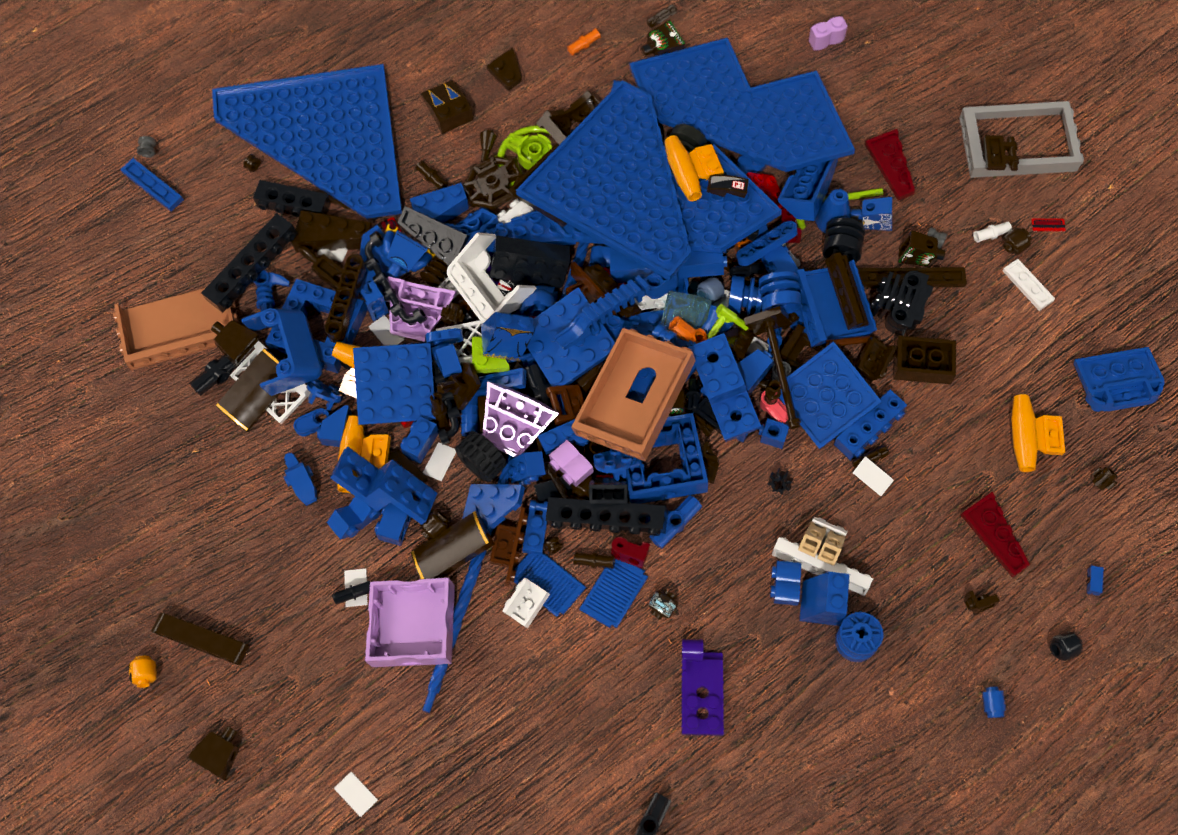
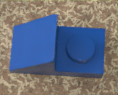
M447 342L431 348V354L444 378L462 372L453 344L449 345Z

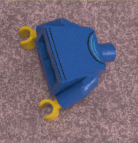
M390 224L387 225L383 238V253L386 256V261L391 263L387 271L389 275L397 278L401 270L406 273L409 271L416 272L426 267L433 260L435 254H432L429 248L398 231L397 226L395 230H392L389 227Z

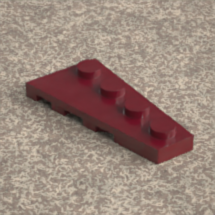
M898 129L866 140L865 146L899 201L914 195L915 188L910 171L907 168L906 157H904L902 151L903 146L898 137Z
M992 491L965 510L961 517L1010 576L1014 578L1029 567L1030 564L1019 542L1016 541L1010 524H1007L1003 516L1004 513L1001 507L998 506Z

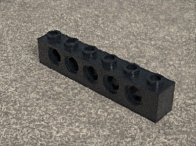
M276 213L201 292L204 298L222 313L230 308L236 298L245 292V289L251 282H254L258 275L270 265L271 261L283 251V248L294 240L297 231L293 224Z
M548 497L546 522L552 528L562 529L563 526H570V529L582 530V527L596 532H600L601 529H609V532L621 533V530L636 535L640 534V532H648L652 536H660V533L666 534L668 509L664 505L635 503L589 504V500ZM567 511H572L571 517L564 518V514ZM585 513H592L588 520H583ZM605 514H611V518L608 521H602ZM630 515V520L626 523H623V516ZM643 517H650V521L647 524H641Z

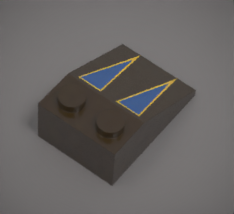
M452 80L421 93L442 134L474 121L472 108L464 94Z

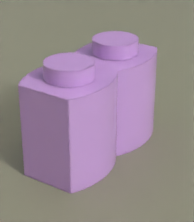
M834 17L827 22H820L811 27L809 43L813 50L824 49L829 44H838L845 39L847 24L843 17Z
M568 440L549 454L550 465L555 471L560 470L564 474L562 477L569 485L573 484L577 487L594 472L593 466Z

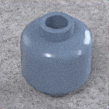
M715 277L706 279L697 287V296L703 303L713 304L721 299L725 293L724 284Z

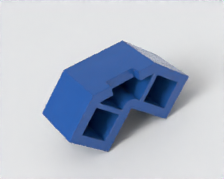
M355 496L348 506L335 509L327 524L340 540L348 537L352 538L365 526L376 520L381 515V510L375 511Z

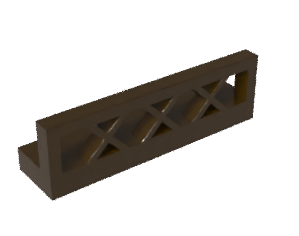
M840 252L834 253L825 260L847 329L866 327L869 325L847 256H841Z

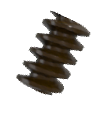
M436 255L433 257L434 260H431L429 265L424 268V271L420 273L421 278L433 287L434 284H442L439 278L442 280L446 279L443 273L447 274L448 265Z

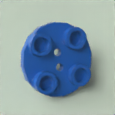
M319 379L308 382L306 388L311 392L308 403L313 404L315 398L318 397L326 400V409L331 410L334 403L342 401L343 396L339 392V387L332 384L329 386L322 384L323 382Z
M613 449L597 453L593 456L596 470L606 474L613 473L616 481H619L620 475L622 478H626V470L633 464L632 456Z

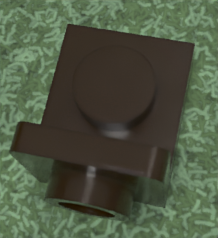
M969 591L964 601L967 609L971 610L973 615L995 607L1000 602L997 594L991 596L985 594L977 600L974 592Z

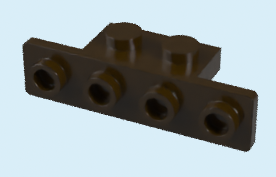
M600 264L585 268L584 272L604 294L612 293L613 289L620 288L618 283ZM627 301L628 307L623 309L620 306V312L617 314L619 317L625 316L628 318L640 314L641 309L636 303L630 305Z

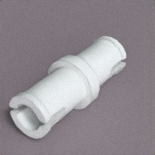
M1008 221L998 225H989L986 229L975 231L973 237L976 243L987 239L993 240L1000 235L1012 231V226Z

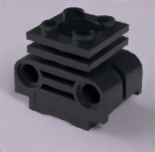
M918 271L906 273L899 284L901 275L897 274L892 282L893 272H889L886 277L883 276L876 290L879 293H877L876 299H873L870 309H873L872 315L874 317L881 309L878 317L880 319L888 311L885 327L888 331L900 336L905 335L907 328L914 331L917 324L922 322L925 313V303L933 290V286L927 285L929 275Z

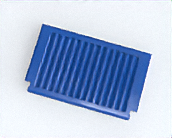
M544 553L543 555L527 554L514 569L516 570L515 584L518 585L524 578H527L550 594L543 606L556 617L560 613L564 615L586 589V586Z
M615 559L614 569L605 568L579 610L609 628L612 625L617 628L648 579V576L644 575L645 571L643 569Z

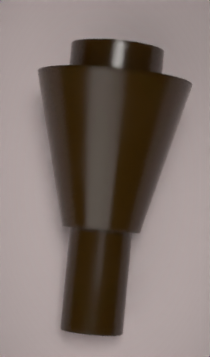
M492 130L480 132L481 162L488 159L489 152L497 138V135Z

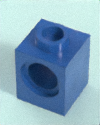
M767 419L766 424H762V428L759 430L758 435H761L760 442L783 449L789 427L784 423ZM775 431L778 435L772 436L768 432Z

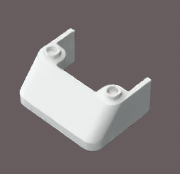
M477 232L448 266L447 276L479 320L484 323L495 312L510 314L518 310L523 301L537 288L529 285H517L512 292H509L504 297L485 272L491 262L490 255L486 249L494 241L496 235Z

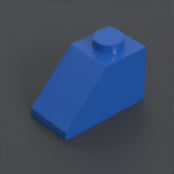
M344 405L322 420L321 427H318L317 438H319L322 445L340 447L348 416L352 415L349 405Z

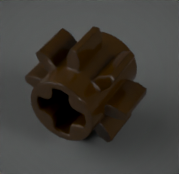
M450 303L446 308L443 307L440 314L443 316V322L448 326L458 325L459 322L463 323L465 316L461 306L455 303Z
M1107 466L1104 469L1098 467L1092 473L1095 477L1092 482L1102 491L1105 488L1110 490L1117 484L1115 481L1118 477L1117 474Z

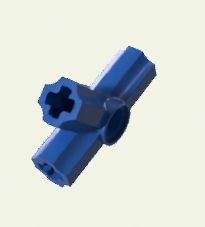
M689 495L675 511H668L666 534L660 533V536L650 535L649 538L657 547L663 549L677 533L683 531L685 525L702 509V505L694 496ZM646 516L645 524L650 521L649 516ZM673 519H679L681 520V523L679 525H673L671 524V521Z

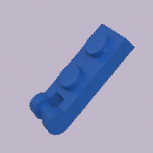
M530 500L522 549L523 553L543 555L548 524L546 522L548 502L546 501L538 503L537 500ZM536 510L543 511L542 515H536Z

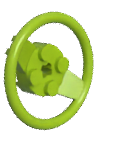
M539 126L521 128L510 133L503 141L497 157L504 158L508 148L517 154L520 165L529 170L552 146L551 141L542 134H537V136L523 135L529 133L550 134L546 129H542Z

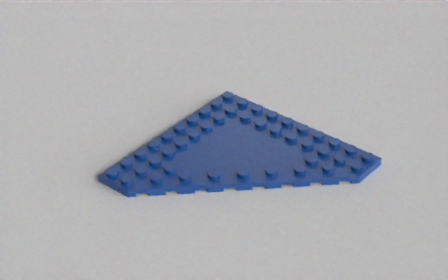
M383 64L212 89L214 119L223 127L366 219L402 213Z
M622 80L516 189V195L670 281L691 257V248L688 243L685 224L682 220L675 185L672 181L665 146L662 142L656 111L653 107L652 96Z

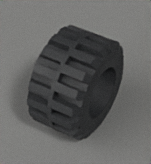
M471 431L455 447V451L464 465L484 481L491 482L507 465L504 456L497 447L482 434Z

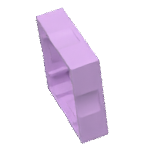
M449 578L420 579L411 582L398 580L370 582L368 607L370 622L367 631L365 662L371 667L452 664L455 589L453 582Z

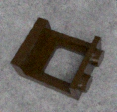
M800 324L797 325L780 352L782 361L787 362L794 370L802 366V364L797 362V358L805 346L811 347L808 335L804 333L805 327ZM825 344L811 348L820 352L827 346Z

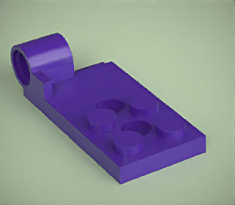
M682 639V735L723 736V653L703 652V640ZM699 688H705L708 691V696L706 698H699L696 691ZM701 708L706 709L708 717L706 719L698 718L697 710Z

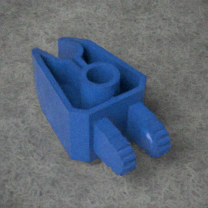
M290 452L285 454L284 461H286L288 469L284 470L286 476L283 477L287 486H292L296 496L306 506L316 502L317 490L311 479L313 473L310 466H305L303 462L299 463L296 456Z

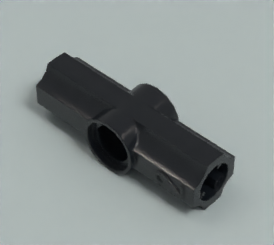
M225 355L219 360L214 359L205 366V371L189 384L201 396L215 384L225 382L229 378L230 372L237 368L244 359L237 366H234Z
M534 364L524 368L529 385V396L552 408L550 398L545 391L551 386L549 383H546L539 365Z
M655 793L635 835H656L672 801L661 794ZM647 821H652L656 828L652 832H647L644 830L643 824Z

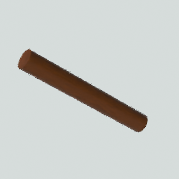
M873 335L831 339L826 341V346L833 341L837 346L867 343L868 339L873 337Z

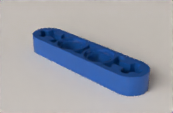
M786 221L741 248L736 253L738 264L748 266L794 238L798 234L796 223Z

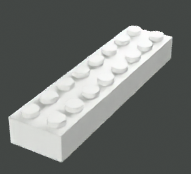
M784 537L778 538L772 556L786 562L801 563L802 569L817 576L826 572L850 574L849 590L865 596L873 580L870 575L861 574L858 570L850 569L843 563L839 564L836 562L835 566L817 559L819 553L812 557L799 551L800 545L798 543H791Z

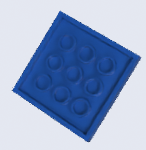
M579 287L533 319L534 334L527 348L551 386L569 385L604 361L615 344L614 339L599 320H597L598 331L595 332L589 326L591 335L566 350L554 340L553 336L566 329L574 321L576 315L582 312L583 308L590 307L589 301Z
M834 341L787 377L796 418H800V425L819 449H822L849 426L882 403ZM781 390V395H780L779 398L781 399V401H782V402L784 403V405H785L784 398H783V394H782V390Z
M430 343L353 348L358 425L417 421L419 416L427 420H436L432 415V403L430 401L431 395L434 398Z

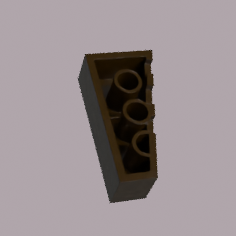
M301 211L295 228L297 235L291 243L295 252H299L298 248L301 245L308 247L312 252L319 251L320 249L333 251L340 248L355 250L361 248L362 235L373 227L371 222Z

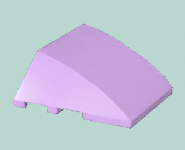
M388 277V282L395 290L398 300L405 308L406 314L413 316L412 311L420 307L427 317V320L421 324L418 322L407 324L402 321L399 315L395 317L389 311L390 334L426 342L425 335L434 330L442 317L440 315L442 308H446L457 292Z
M487 381L483 436L492 442L498 450L517 457L530 446L559 413L532 397L507 386Z

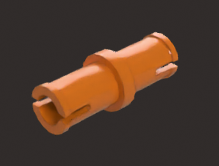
M594 28L586 35H581L577 41L567 46L568 52L574 56L582 49H587L591 43L601 38L599 31Z

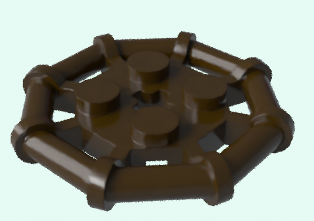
M491 155V158L478 165H472L465 182L462 184L470 207H481L494 211L495 208L516 199L509 192L511 182L516 183L524 174L515 158L507 159ZM512 169L514 174L509 175L508 171ZM476 188L477 192L473 195L471 190ZM504 193L506 194V195H504V196H502V197H500V198L494 200L496 197H498V196H500V195H502V194H504ZM481 197H483V198H485V199L488 200V201H482V200H479V199H480Z

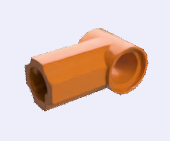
M679 316L675 317L669 324L668 328L677 333V337L688 342L690 340L696 342V344L707 340V334L703 329H695Z

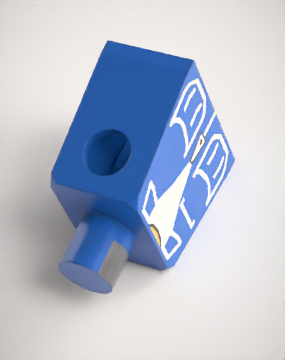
M892 197L863 200L862 209H851V219L862 220L865 229L892 231Z

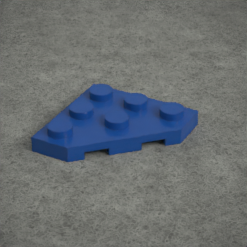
M378 225L362 235L359 255L363 258L364 262L368 260L365 255V246L370 240V235L377 231L382 238L385 236ZM383 245L380 247L374 246L372 253L379 261L382 271L386 276L393 277L387 273L391 263L386 261ZM367 267L359 291L361 296V289H364L366 294L372 293L369 283L374 281L373 277L376 275L374 270L369 271ZM401 270L397 278L401 277L406 272ZM382 285L377 286L380 291L384 289Z
M471 484L462 519L472 512L478 511L487 530L490 528L494 529L505 520V516L512 510L516 511L521 506L525 487L523 485Z

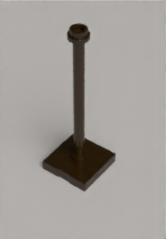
M777 306L745 317L744 321L745 325L752 329L756 335L766 332L768 334L789 418L786 425L789 429H796L800 427L801 420L796 418L774 330L792 324L791 316L782 307Z

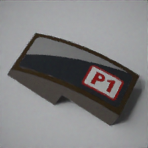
M710 175L707 192L725 197L726 193L745 198L749 179L730 175Z

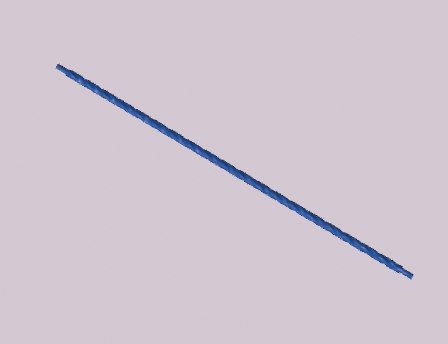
M579 242L573 262H576L578 266H583L590 243ZM571 268L560 300L566 296V288L577 283L571 276ZM507 454V465L502 469L497 484L509 485L508 461L515 457ZM490 528L488 530L490 536L492 534L493 528ZM487 550L471 559L468 573L454 609L452 649L457 641L462 626V619L466 614L472 590L476 584L482 560ZM449 664L435 665L428 686L429 692L422 711L431 712L436 694H439L442 679Z

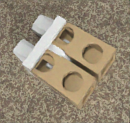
M814 517L804 534L798 550L815 557L821 544L823 546L817 559L835 566L848 531L838 525H832L820 517Z

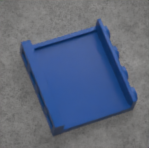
M851 260L849 265L869 325L851 330L847 329L828 269L823 268L806 272L804 269H799L795 271L799 276L798 283L800 284V288L797 291L801 293L803 307L799 311L811 347L825 345L826 341L831 339L870 335L877 330L876 322L854 260Z

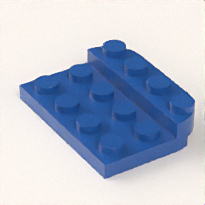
M1149 347L1075 359L1073 363L1087 394L1085 400L1095 412L1114 411L1152 404L1158 401L1165 384Z

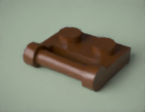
M580 386L548 387L545 390L546 394L550 398L552 408L559 413L554 418L555 425L560 426L576 419L584 403ZM559 394H561L566 415H562L557 398Z

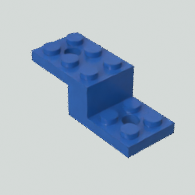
M725 333L688 347L694 354L696 360L694 363L725 442L762 428ZM711 354L719 356V359L714 363L708 361V357ZM734 412L741 413L742 417L739 421L731 419V415Z
M349 447L343 450L330 477L378 512L391 502L421 525L426 522L438 494L395 461L390 460L378 469ZM352 470H354L357 473L358 477H355L353 475ZM413 495L416 496L417 501L413 499Z

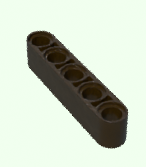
M351 254L346 260L325 324L327 336L333 343L341 342L345 338L366 273L363 258L359 254Z
M162 612L159 613L151 632L239 666H241L249 648L248 645Z

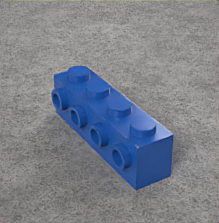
M891 389L880 398L881 404L849 426L836 438L834 446L850 461L855 456L857 458L865 452L864 448L868 444L872 446L879 439L878 435L883 432L885 434L893 426L892 423L895 420L900 421L906 413L904 411L907 404Z

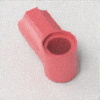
M764 391L759 402L760 408L766 411L775 421L786 424L789 420L786 406L779 398L775 404H767L764 401L766 396Z

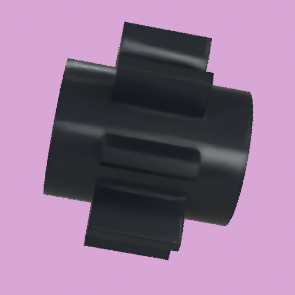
M779 468L776 474L774 472L770 474L769 477L771 479L768 485H771L772 492L776 491L783 494L785 489L790 491L792 487L790 484L793 478H790L789 471H781Z

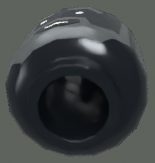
M1071 631L1055 635L1051 640L1050 651L1059 660L1067 661L1082 653V640Z

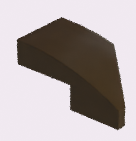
M705 441L702 450L708 483L714 484L719 467L718 458L714 455L709 443Z

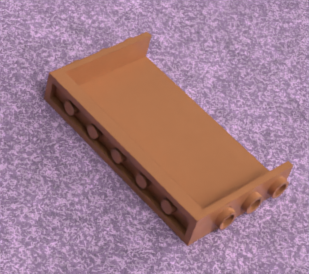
M203 288L122 310L119 304H114L115 312H113L115 322L118 323L116 332L118 338L121 339L119 349L121 354L124 355L125 363L131 370L217 347L214 342L217 334L211 331V327L217 321L223 326H226L231 320L240 323L238 315L234 313L233 309L236 308L235 301L230 308L222 313L201 294L205 289Z

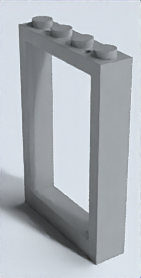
M1070 102L963 107L959 119L970 178L1077 172L1080 165L1083 164L1084 157L1080 153V139L1077 138V125L1073 120L1074 111L1070 107ZM1062 115L1070 156L1019 159L1017 171H1011L1008 164H1006L1005 170H986V161L983 159L977 119Z

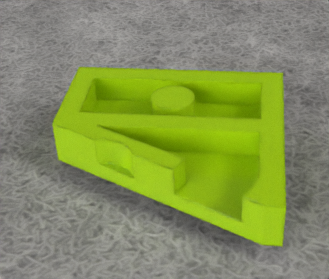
M482 336L472 337V364L477 374L510 370L506 359L483 356Z

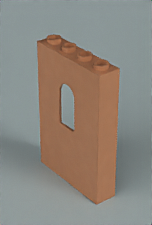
M622 328L571 427L575 435L646 462L696 361L692 350L687 347H677L669 341L657 340L652 335H642L634 329ZM644 368H651L656 372V378L643 404L626 398L639 371Z

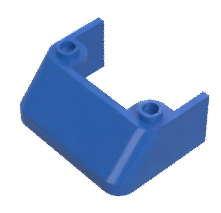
M269 308L241 319L242 323L254 332L279 325L288 358L281 360L277 364L276 378L260 383V387L270 396L311 382L321 376L322 366L308 319L301 310Z

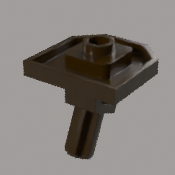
M461 362V373L451 375L447 381L438 383L436 386L438 393L451 392L453 394L458 410H464L481 386L474 365Z

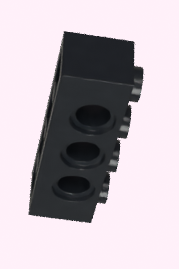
M264 180L259 181L253 196L258 208L273 210L280 214H292L295 217H299L301 211L327 215L331 205L328 194Z

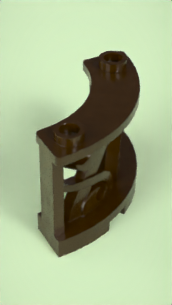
M587 90L578 100L570 104L571 108L565 111L563 109L547 110L536 124L540 128L546 129L560 145L572 133L569 131L571 121L574 120L581 123L595 109L594 104L599 105L601 100L595 93Z

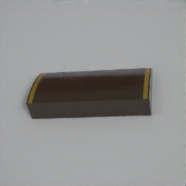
M263 348L216 404V407L239 427L248 432L279 395L270 396L260 387V383L277 377L276 366L281 360L272 351Z
M474 511L444 530L435 539H430L411 551V556L420 579L443 578L495 544L478 511Z

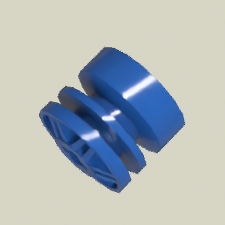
M781 271L767 274L759 279L760 294L764 296L761 299L762 312L780 306L790 314L803 307L801 293L797 291L800 288L797 273Z
M732 275L728 308L737 315H740L742 307L746 308L747 316H750L751 309H755L754 314L760 313L762 310L761 299L764 296L760 294L759 284L758 287L754 286L755 278L751 279L748 286L745 285L744 276Z
M855 612L848 615L842 621L835 635V645L838 652L845 659L852 662H863L870 659L880 647L883 640V629L880 622L874 616L866 612ZM859 631L862 632L863 638H859Z

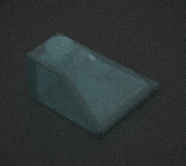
M668 291L661 324L670 331L668 328L670 322L679 316L695 329L701 328L708 319L712 301L697 295Z

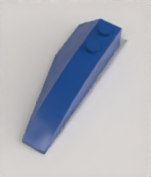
M839 158L796 169V173L790 175L779 195L778 202L796 219L815 221L829 189Z

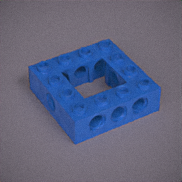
M296 279L282 309L301 310L306 317L308 315L306 307L315 309L319 313L325 312L329 314L336 291ZM357 298L345 338L341 341L342 343H353L368 311L364 300ZM279 325L272 327L265 341L269 350L288 357ZM328 336L325 342L314 339L322 369L338 374L342 365L340 360L332 356L336 343L331 342Z
M693 413L667 417L653 446L655 448L678 444L683 470L674 469L673 472L662 474L652 473L648 476L646 482L642 460L633 457V464L626 470L625 478L630 503L641 504L708 492V479Z

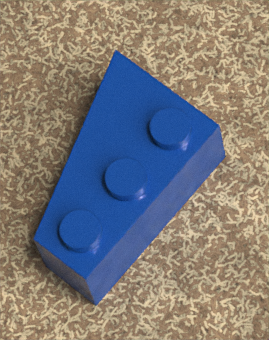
M462 183L410 198L413 210L441 223H445L449 219L451 221L469 209Z

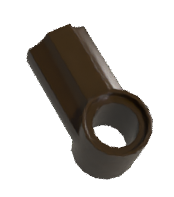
M606 360L575 380L585 393L591 390Z

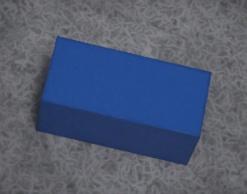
M1091 565L1088 568L1087 577L1090 578V583L1087 585L1086 594L1099 596L1103 593L1104 567Z

